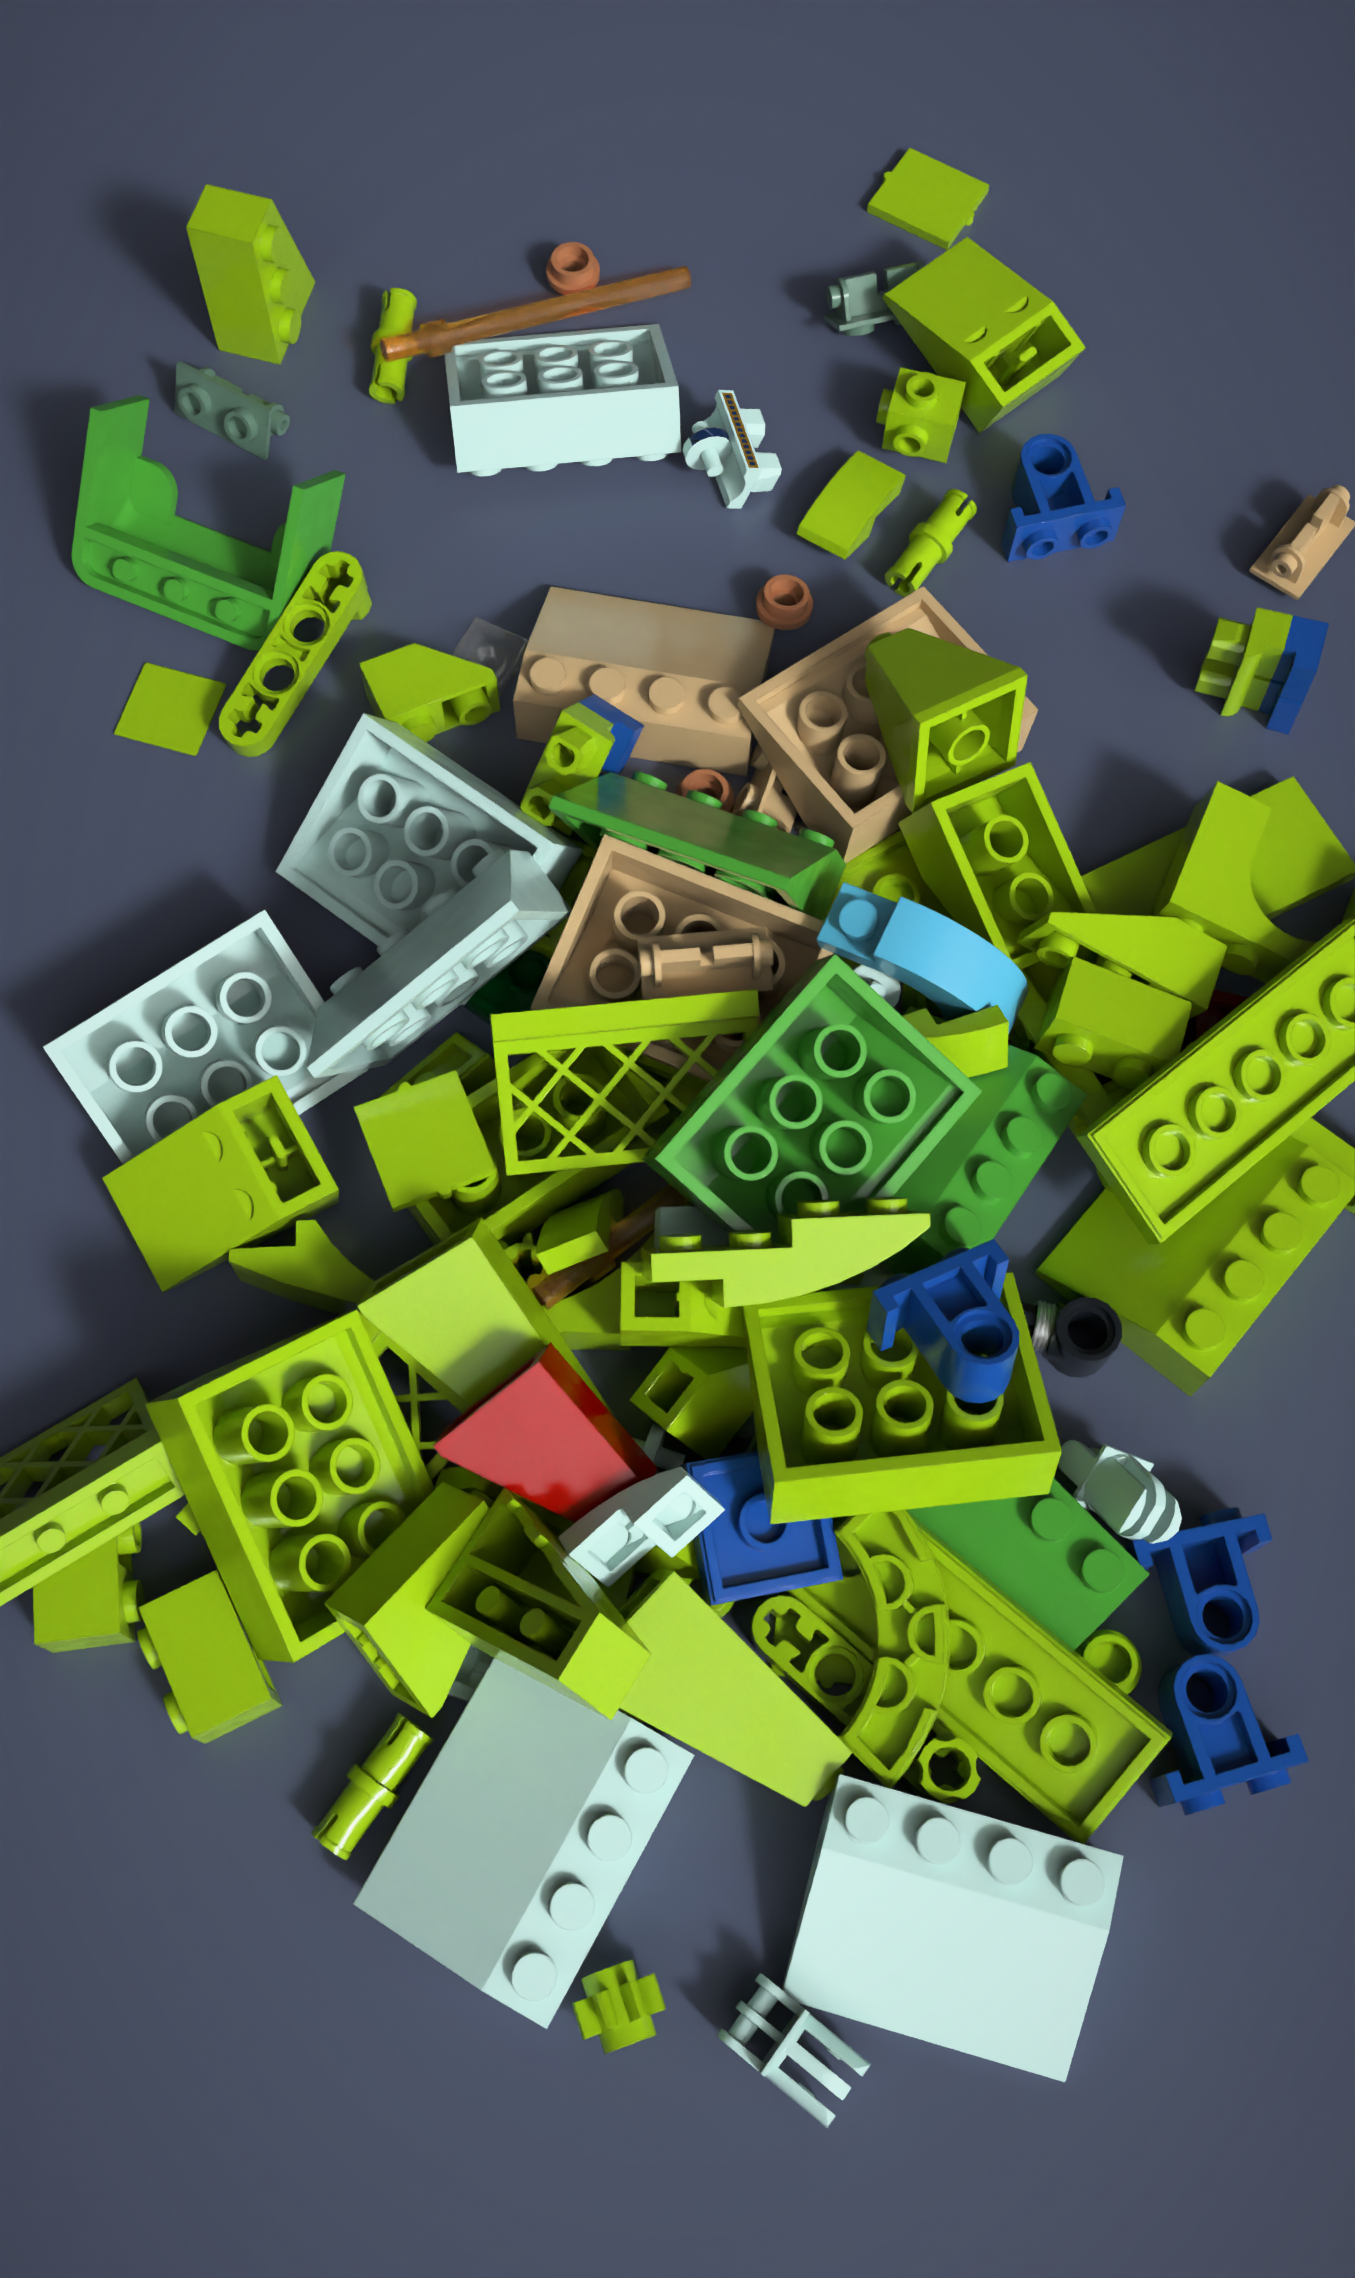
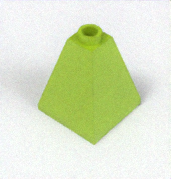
M906 628L895 634L889 632L882 633L871 640L864 654L866 660L865 684L903 794L905 805L912 813L932 801L977 784L1016 765L1028 677L1021 667L911 628Z

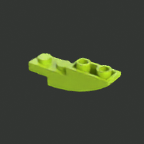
M907 1197L866 1198V1211L840 1212L839 1200L798 1201L797 1214H777L778 1242H771V1231L760 1230L729 1232V1244L702 1245V1234L660 1235V1247L641 1248L642 1276L652 1283L711 1280L712 1301L723 1308L764 1304L793 1298L838 1284L894 1255L930 1228V1213L908 1209Z

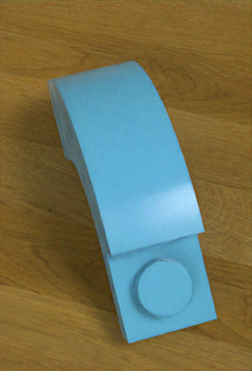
M843 882L816 939L820 948L887 974L919 991L939 1007L943 1019L947 1021L998 1005L1009 1021L1010 1033L1028 994V984L1024 974L999 949L959 923L904 897H900L898 903Z

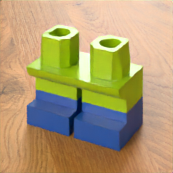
M1258 607L1251 624L1219 617L1208 652L1206 651L1195 691L1224 698L1221 716L1234 715L1240 710L1241 706L1269 714L1266 729L1289 735L1317 673L1329 623Z
M595 694L562 710L521 800L520 808L522 812L542 825H553L570 836L573 830L548 808L553 795L610 772L615 774L621 773L644 725Z

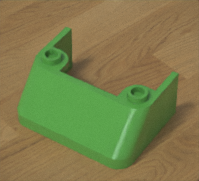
M137 395L90 407L71 553L72 563L77 575L84 583L94 589L245 649L259 651L313 564L321 556L331 551L346 474L333 470L293 485L287 521L277 529L273 538L271 552L175 515L178 489L172 473L160 462L142 456L149 398Z

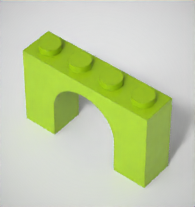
M1217 781L1192 811L1151 916L1177 917L1227 945L1228 947L1222 962V966L1225 969L1240 975H1250L1267 983L1317 942L1295 938L1276 927L1264 915L1252 891L1250 880L1251 864L1273 807ZM1355 887L1342 922L1355 917Z

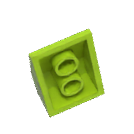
M1031 762L932 801L898 822L922 879L955 921L999 949L1020 970L1041 961L1035 952L1017 943L1022 930L1050 912L1097 914Z

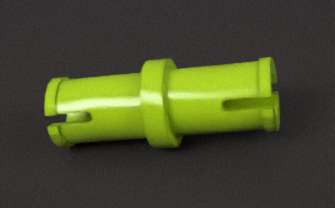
M390 288V293L387 290L383 292L379 329L373 333L371 339V351L375 358L372 379L369 384V394L377 401L386 404H395L396 399L398 401L403 400L405 396L404 386L407 364L412 360L416 346L411 334L417 299L411 292L402 288Z
M949 489L928 520L918 523L909 534L910 544L895 564L885 573V580L889 587L898 578L902 579L894 592L906 597L918 590L935 565L944 563L953 552L952 542L977 512V507L973 500H970L963 510L959 509L960 505L968 497L966 493L958 489Z
M400 1712L394 1717V1722L362 1765L354 1763L346 1774L351 1781L319 1825L315 1826L311 1831L312 1836L320 1840L319 1842L346 1861L352 1855V1850L383 1807L386 1806L391 1809L400 1797L396 1789L427 1746L431 1745L435 1740L430 1734L426 1733L425 1730Z

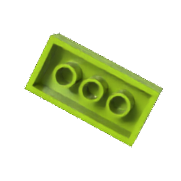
M613 1045L618 1050H620L624 1055H626V1053L622 1050L620 1046ZM602 1047L585 1048L568 1069L599 1094L623 1064ZM575 1049L551 1051L548 1053L563 1064ZM533 1053L509 1069L510 1082L533 1101L557 1070L536 1053ZM628 1069L606 1096L605 1100L633 1123H636L657 1097V1094L649 1085ZM562 1076L538 1106L566 1129L570 1130L593 1100ZM495 1078L467 1096V1099L497 1174L453 1190L452 1196L449 1199H442L440 1196L407 1208L433 1245L482 1217L497 1241L502 1240L510 1246L525 1236L526 1233L531 1232L546 1222L551 1215L565 1209L632 1163L506 1176L497 1080ZM512 1095L514 1122H516L527 1106ZM663 1102L641 1128L655 1141L662 1136L670 1125V1110ZM599 1105L575 1136L596 1153L612 1152L629 1129ZM532 1112L516 1132L518 1161L547 1158L564 1136L536 1113ZM635 1135L624 1150L651 1147ZM569 1142L558 1157L584 1155L585 1153Z

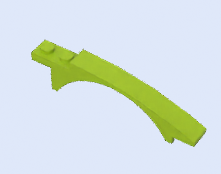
M674 1204L670 1207L691 1206V1204ZM316 1220L296 1221V1246L229 1249V1263L240 1281L291 1301L340 1315L356 1309L360 1312L357 1305L369 1285L374 1282V1280L354 1266L332 1244ZM654 1232L641 1248H654ZM641 1248L626 1262H641ZM621 1267L600 1282L576 1295L542 1306L571 1350L631 1351V1346H619Z

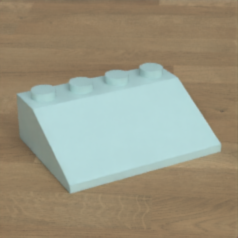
M659 324L443 343L457 473L469 472L475 476H491L499 473L504 468L525 467L531 471H546L556 467L559 463L580 462L587 466H602L610 463L614 458L636 457L642 461H656L665 458L668 453L681 452L679 386Z
M363 713L276 872L379 946L385 939L403 928H408L410 932L428 918L424 909L432 900L449 889L454 888L457 892L463 889L476 878L472 873L474 866L497 849L503 848L505 852L510 849L528 851L558 892L583 849L551 827L542 825L522 812L519 805L399 723ZM471 995L460 1005H465L473 995Z
M500 848L484 857L472 869V873L476 877L459 892L452 888L440 894L425 907L424 912L428 918L411 932L408 928H403L389 936L376 950L381 957L364 971L361 967H356L342 975L331 985L330 990L334 995L317 1009L306 1067L314 1079L385 1066L570 916L571 907L528 851L510 849L505 852L503 848Z
M265 910L248 918L42 1046L122 1164H125L215 1105L273 1076H278L298 1115H300L368 1071V1069L314 1079L306 1068L317 1009L325 1002Z
M493 1658L353 1904L481 1991L547 2029L695 1755L617 1710L613 1719L609 1720L502 1661Z
M839 1774L836 1776L834 1789L828 1795L782 1991L802 2005L1065 2082L1109 1934L1124 1856Z

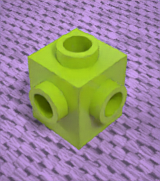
M900 367L894 390L883 389L877 412L876 423L885 425L882 449L899 452L909 457L917 456L947 463L966 382L937 376L929 372H920Z

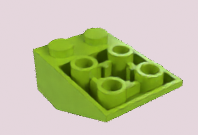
M968 237L895 286L882 297L937 375L966 382L961 408L979 433L986 430L1058 378L1086 348L1051 299Z
M277 1075L215 1105L102 1178L163 1293L229 1260V1249L252 1248L295 1226L296 1221L306 1220L339 1203V1189Z

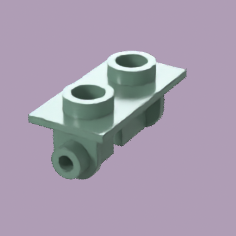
M917 261L883 269L885 290L879 292L877 290L876 273L873 271L836 278L834 285L826 287V300L830 309L836 308L837 312L825 314L824 321L838 331H842V334L845 336L869 334L875 330L874 324L894 320V324L901 325L882 297L885 293L923 268V262Z
M181 361L177 362L174 413L263 460L268 459L270 437L274 434L278 436L284 435L290 424V417L284 413L283 406L276 402L269 403L254 394L248 396L243 394L242 388L217 376L215 371L209 367L198 369Z

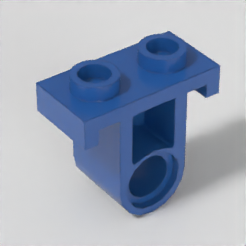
M1039 434L1030 438L1022 448L1012 485V497L1016 508H1012L1009 511L1001 542L1007 562L1027 558L1032 560L1043 559L1056 552L1080 547L1092 549L1115 540L1126 507L1120 488L1108 489L1105 500L1095 502L1076 450L1069 441L1061 436Z
M992 1239L971 1249L967 1247L957 1248L946 1254L938 1263L911 1275L900 1273L890 1277L878 1289L872 1291L866 1331L879 1350L884 1351L893 1347L895 1331L904 1328L943 1386L954 1397L965 1402L980 1404L995 1400L1004 1393L1010 1382L1019 1346V1330L1016 1323L999 1300L1009 1258L995 1239ZM971 1351L981 1352L987 1355V1357L977 1356L971 1353Z
M1238 1507L1222 1509L1199 1517L1201 1527L1178 1531L1167 1541L1152 1544L1147 1543L1144 1539H1136L1124 1547L1145 1570L1153 1566L1152 1559H1154L1175 1634L1180 1644L1194 1656L1211 1654L1222 1658L1247 1646L1253 1640L1260 1624L1258 1606L1242 1554L1255 1552L1273 1539L1265 1513L1242 1518ZM1205 1604L1217 1606L1226 1614L1229 1620V1631L1226 1638L1217 1637L1206 1628L1202 1615Z
M1211 1654L1196 1655L1169 1669L1160 1680L1157 1693L1159 1707L1166 1727L1173 1732L1171 1741L1186 1784H1183L1179 1770L1149 1779L1159 1807L1180 1802L1184 1815L1200 1812L1226 1803L1221 1791L1223 1788L1246 1782L1251 1795L1292 1783L1287 1768L1309 1762L1299 1733L1265 1744L1243 1682L1235 1668L1223 1658ZM1191 1676L1202 1678L1213 1691V1706L1208 1713L1195 1708L1187 1697L1186 1686Z

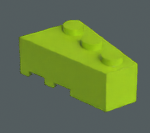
M206 184L186 229L218 350L280 365L289 343L295 344L298 340L301 329V315L315 285V280L272 199Z
M504 1487L425 1610L479 1650L612 1720L650 1658L651 1653L589 1572L567 1554L558 1539L560 1535L555 1528Z

